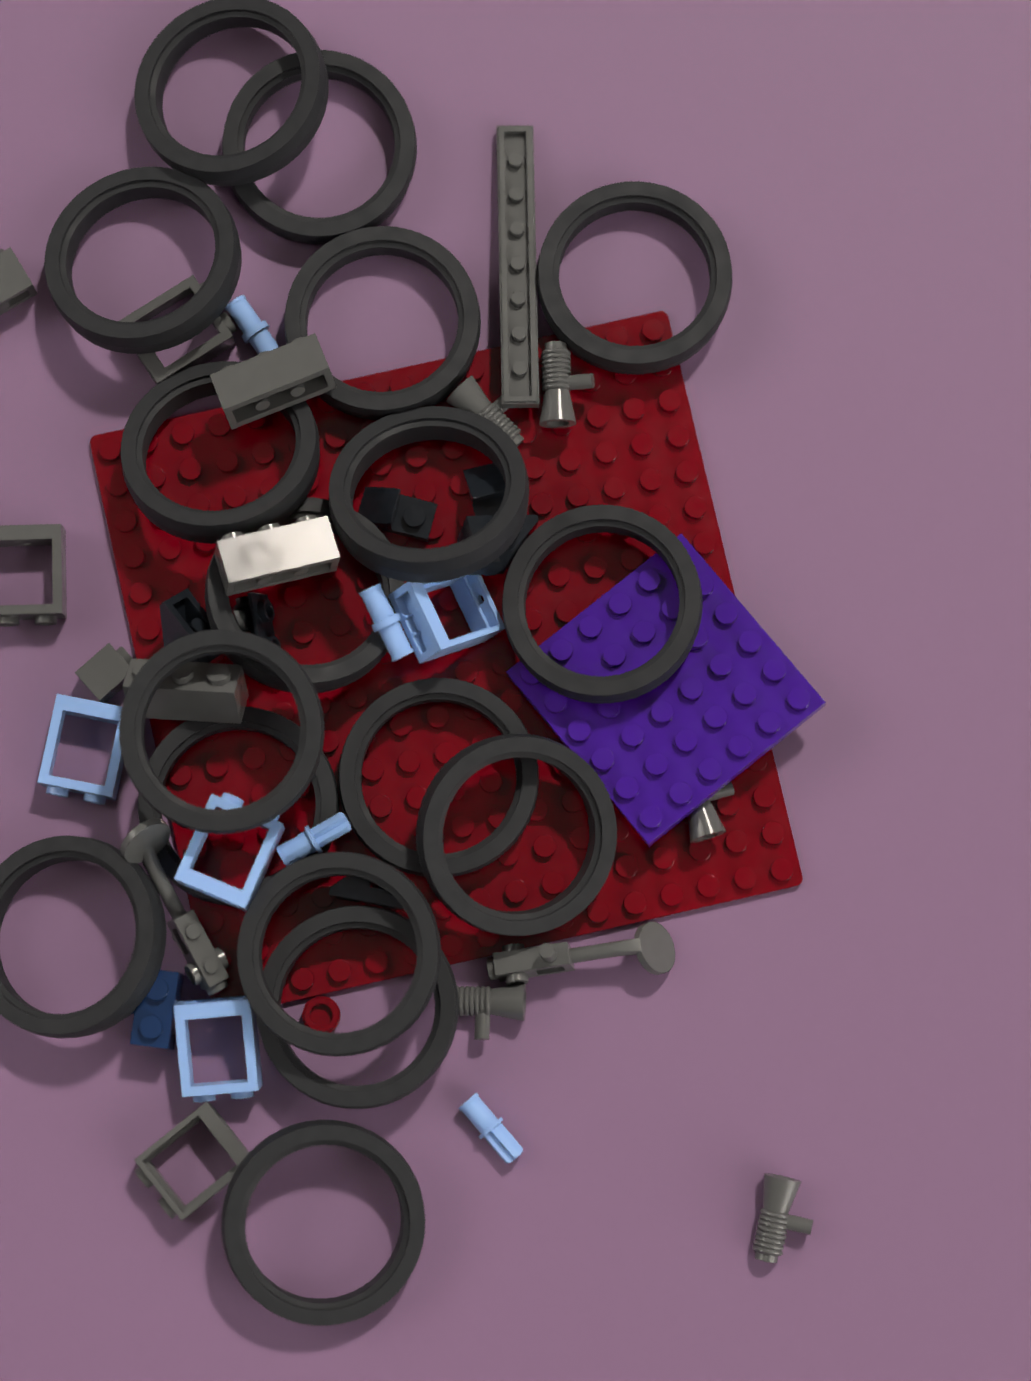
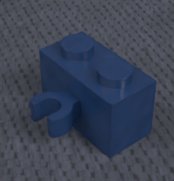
M165 970L159 971L149 993L138 1007L127 1016L129 1017L131 1014H134L130 1044L174 1050L176 1028L173 1006L178 1001H181L184 974Z

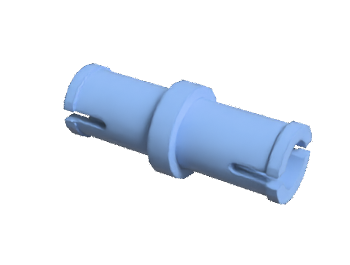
M241 295L227 304L225 309L243 332L242 339L245 343L250 342L257 354L279 347L268 331L270 326L266 320H260L246 300L245 295Z
M379 583L360 592L359 595L362 597L374 622L371 625L374 633L379 632L391 656V660L394 662L414 652V650L411 648L399 623V620H401L399 612L394 613L381 587L382 585Z

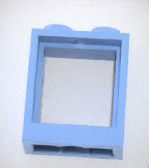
M466 575L457 579L434 583L406 582L388 595L395 612L400 614L401 620L399 621L420 664L484 643L505 629L504 623L481 575ZM447 586L451 587L472 631L450 640L427 594Z
M62 694L56 695L38 777V783L47 787V794L68 798L69 792L84 794L83 801L99 805H105L106 799L116 801L124 766L119 740L122 706ZM65 714L118 725L105 786L52 776Z
M223 792L221 798L211 794L205 809H234L242 807L245 801ZM280 816L259 826L268 830V833L243 890L192 870L208 833L199 831L194 832L174 879L183 886L246 912L257 895L276 847L284 833L285 827L282 823L278 822Z
M246 995L178 1001L173 1007L182 1097L193 1096V1102L216 1100V1094L231 1093V1099L253 1097L254 1091H259L263 1086L257 1016L249 1004ZM242 1015L248 1079L194 1083L188 1020Z

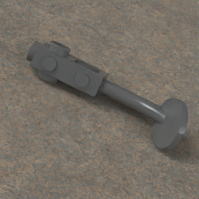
M162 819L147 820L127 834L121 844V854L127 862L143 863L172 917L166 924L172 933L173 940L177 942L188 963L184 966L188 979L194 986L199 984L202 990L206 989L210 996L229 985L226 980L229 976L225 970L229 967L227 958L220 948H213L194 910L185 911L160 863L157 853L164 848L170 838L171 830Z
M648 922L638 927L634 939L576 948H571L568 942L544 943L541 946L525 948L524 944L521 943L508 944L502 947V952L493 953V957L487 958V969L490 980L506 981L507 986L527 984L530 977L575 971L574 963L637 955L639 962L649 973L660 975L672 969L675 962V947L670 934L661 924Z

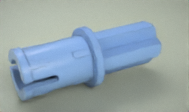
M339 812L311 829L307 825L304 827V832L278 845L276 850L287 867L315 852L322 853L321 847L351 830L350 822L344 813Z
M475 1093L458 1108L481 1133L478 1137L480 1139L484 1137L505 1163L509 1164L521 1155L523 1148L501 1123L503 1121L502 1117L498 1119L481 1100L478 1093Z

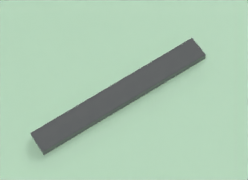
M533 125L497 126L502 408H539Z

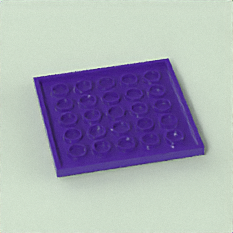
M682 533L677 538L689 553L697 570L701 583L703 609L699 631L692 649L678 670L657 688L639 697L622 702L598 704L574 700L556 693L539 682L521 661L506 671L509 679L562 743L593 768L604 783L612 803L648 847L826 704L818 692ZM657 553L539 645V647L549 658L562 667L588 676L619 675L640 667L663 648L676 625L680 598L671 570Z

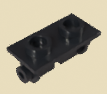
M249 592L247 593L248 596L236 598V605L233 606V611L240 629L243 632L251 631V634L265 638L281 647L278 638L275 636L273 626L275 613L268 595Z

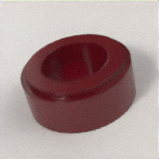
M233 851L227 854L222 859L219 867L222 881L235 888L243 889L255 859L244 851Z
M317 996L306 1003L303 1008L302 1018L305 1026L323 1032H332L339 1025L341 1012L334 1000L326 996Z

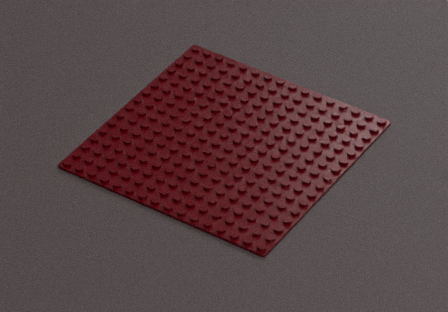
M664 311L585 327L591 333L604 340L628 346L651 345L673 337L669 317ZM555 334L539 337V408H509L503 413L510 418V421L514 422V425H517V428L521 429L520 435L524 438L518 449L523 458L529 480L527 515L538 516L539 522L536 529L561 513L583 506L616 505L631 508L656 519L676 537L682 533L735 595L680 364L655 373L621 374L595 367L571 352V375L593 373L595 387L570 391L576 425L566 428H546L539 425L544 392L542 391L543 371L541 370V352L545 350V343L560 340ZM501 346L476 351L472 365L461 381L463 383L472 375L491 403L502 395ZM446 358L348 379L342 382L361 390L373 392L401 390L429 377ZM450 395L435 405L454 408L446 402ZM318 396L306 400L311 409L318 428L320 462L315 482L307 497L329 500L330 475L339 454L356 434L377 420H369L346 414L333 408ZM222 407L166 419L158 428L149 445L146 459L147 475L153 485L164 496L182 506L204 511L236 508L263 496L281 480L293 459L296 435L290 422L280 411L235 429H231ZM124 429L93 436L90 439V446L136 659H150L164 647L160 614L162 602L188 588L206 611L205 581L216 544L192 542L173 536L157 527L141 512L132 498L123 476L121 441ZM426 440L403 445L380 457L365 471L354 493L353 509L356 512L359 511L365 487L401 489L402 495L436 503L438 507L428 542L380 530L390 543L417 549L437 548L457 543V538L466 516H475L463 470L493 462L480 451L452 441ZM607 532L582 535L558 546L538 566L527 592V624L538 646L646 562L656 552L637 539ZM335 533L333 535L340 555L336 571L229 596L231 610L235 618L233 606L236 605V598L248 596L247 593L249 592L267 594L275 613L273 620L275 636L278 638L281 648L289 653L299 664L314 665L340 659L357 649L373 631L371 625L374 622L359 593L379 584L374 571L362 565L347 551L339 536ZM508 569L504 574L481 575L502 621V598ZM450 586L427 593L449 640L472 632ZM505 629L484 643L421 664L414 652L392 662L391 656L387 652L372 670L355 682L336 690L317 693L324 717L323 752L331 765L336 779L339 795V812L344 813L339 793V763L345 741L353 725L361 714L379 697L398 686L412 681L427 678H449L477 685L491 692L508 705L521 720L528 734L548 738L564 745L507 676L506 671L520 660L512 649ZM227 656L219 662L220 664H233ZM244 673L249 695L246 703L247 707H255L277 713L300 726L299 712L291 692L266 686ZM446 702L416 705L392 717L372 739L362 766L363 797L369 813L376 824L397 843L417 851L416 824L418 812L425 792L434 776L442 766L461 750L481 740L502 735L500 731L480 713L462 705ZM149 718L155 748L159 746L171 731L186 720ZM247 730L221 732L201 740L188 749L174 765L165 787L177 798L201 808L206 807L211 794L221 798L223 792L244 800L243 806H246L263 798L279 785L289 772L296 754L279 740L263 733ZM772 749L731 781L734 787V795L711 801L726 830L724 834L717 837L690 843L688 820L686 817L648 847L613 804L617 824V845L614 861L606 882L594 900L580 914L550 931L527 936H506L482 931L467 924L450 912L435 895L425 877L399 870L415 884L428 902L439 929L441 950L450 965L493 956V953L502 952V947L508 944L521 943L524 944L525 948L787 889L800 885L803 880ZM513 758L496 761L483 767L469 777L456 792L444 821V854L459 852L478 844L492 834L501 824L510 809L515 794L516 769ZM537 759L539 787L535 808L518 840L508 851L489 865L471 873L454 876L455 881L469 897L487 908L516 912L546 904L561 894L571 884L584 862L589 842V821L584 802L573 783L562 772ZM312 780L301 797L280 815L278 822L283 824L285 830L278 845L304 832V827L307 825L310 829L313 827L316 798ZM172 822L178 854L183 859L195 830ZM257 827L231 834L208 833L193 870L222 881L219 873L222 859L233 851H244L256 860L268 830ZM352 827L349 832L332 841L328 852L358 853L379 859L365 847ZM277 850L264 878L286 866ZM331 876L312 881L290 894L273 914L263 940V970L269 957L287 934L305 920L327 910L356 905L372 906L393 911L408 919L409 917L406 911L330 897V887L345 876ZM372 882L371 887L378 888V885ZM187 893L190 910H194L213 948H220L229 964V967L225 969L229 976L226 979L229 985L210 995L209 998L245 995L238 971L237 946L241 924L246 912L233 906L206 902ZM353 929L331 934L310 946L295 962L286 979L281 1004L414 974L417 955L400 940L378 931Z

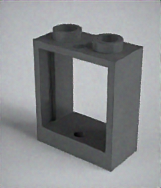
M194 275L119 321H148L191 293L195 295L203 283L199 284ZM226 312L221 313L212 322L219 333L218 335L167 367L163 366L155 352L137 354L156 385L179 371L205 364L236 345L232 333L237 330Z
M62 524L0 525V547L52 546L53 604L0 605V626H19L20 620H34L35 625L48 626L56 625L57 619H67L66 530Z
M207 1101L135 1158L134 1161L139 1167L134 1171L148 1189L154 1185L159 1191L162 1198L158 1202L169 1217L173 1219L177 1215L182 1221L230 1183L235 1171L249 1151L211 1102ZM202 1120L237 1165L185 1205L151 1160Z

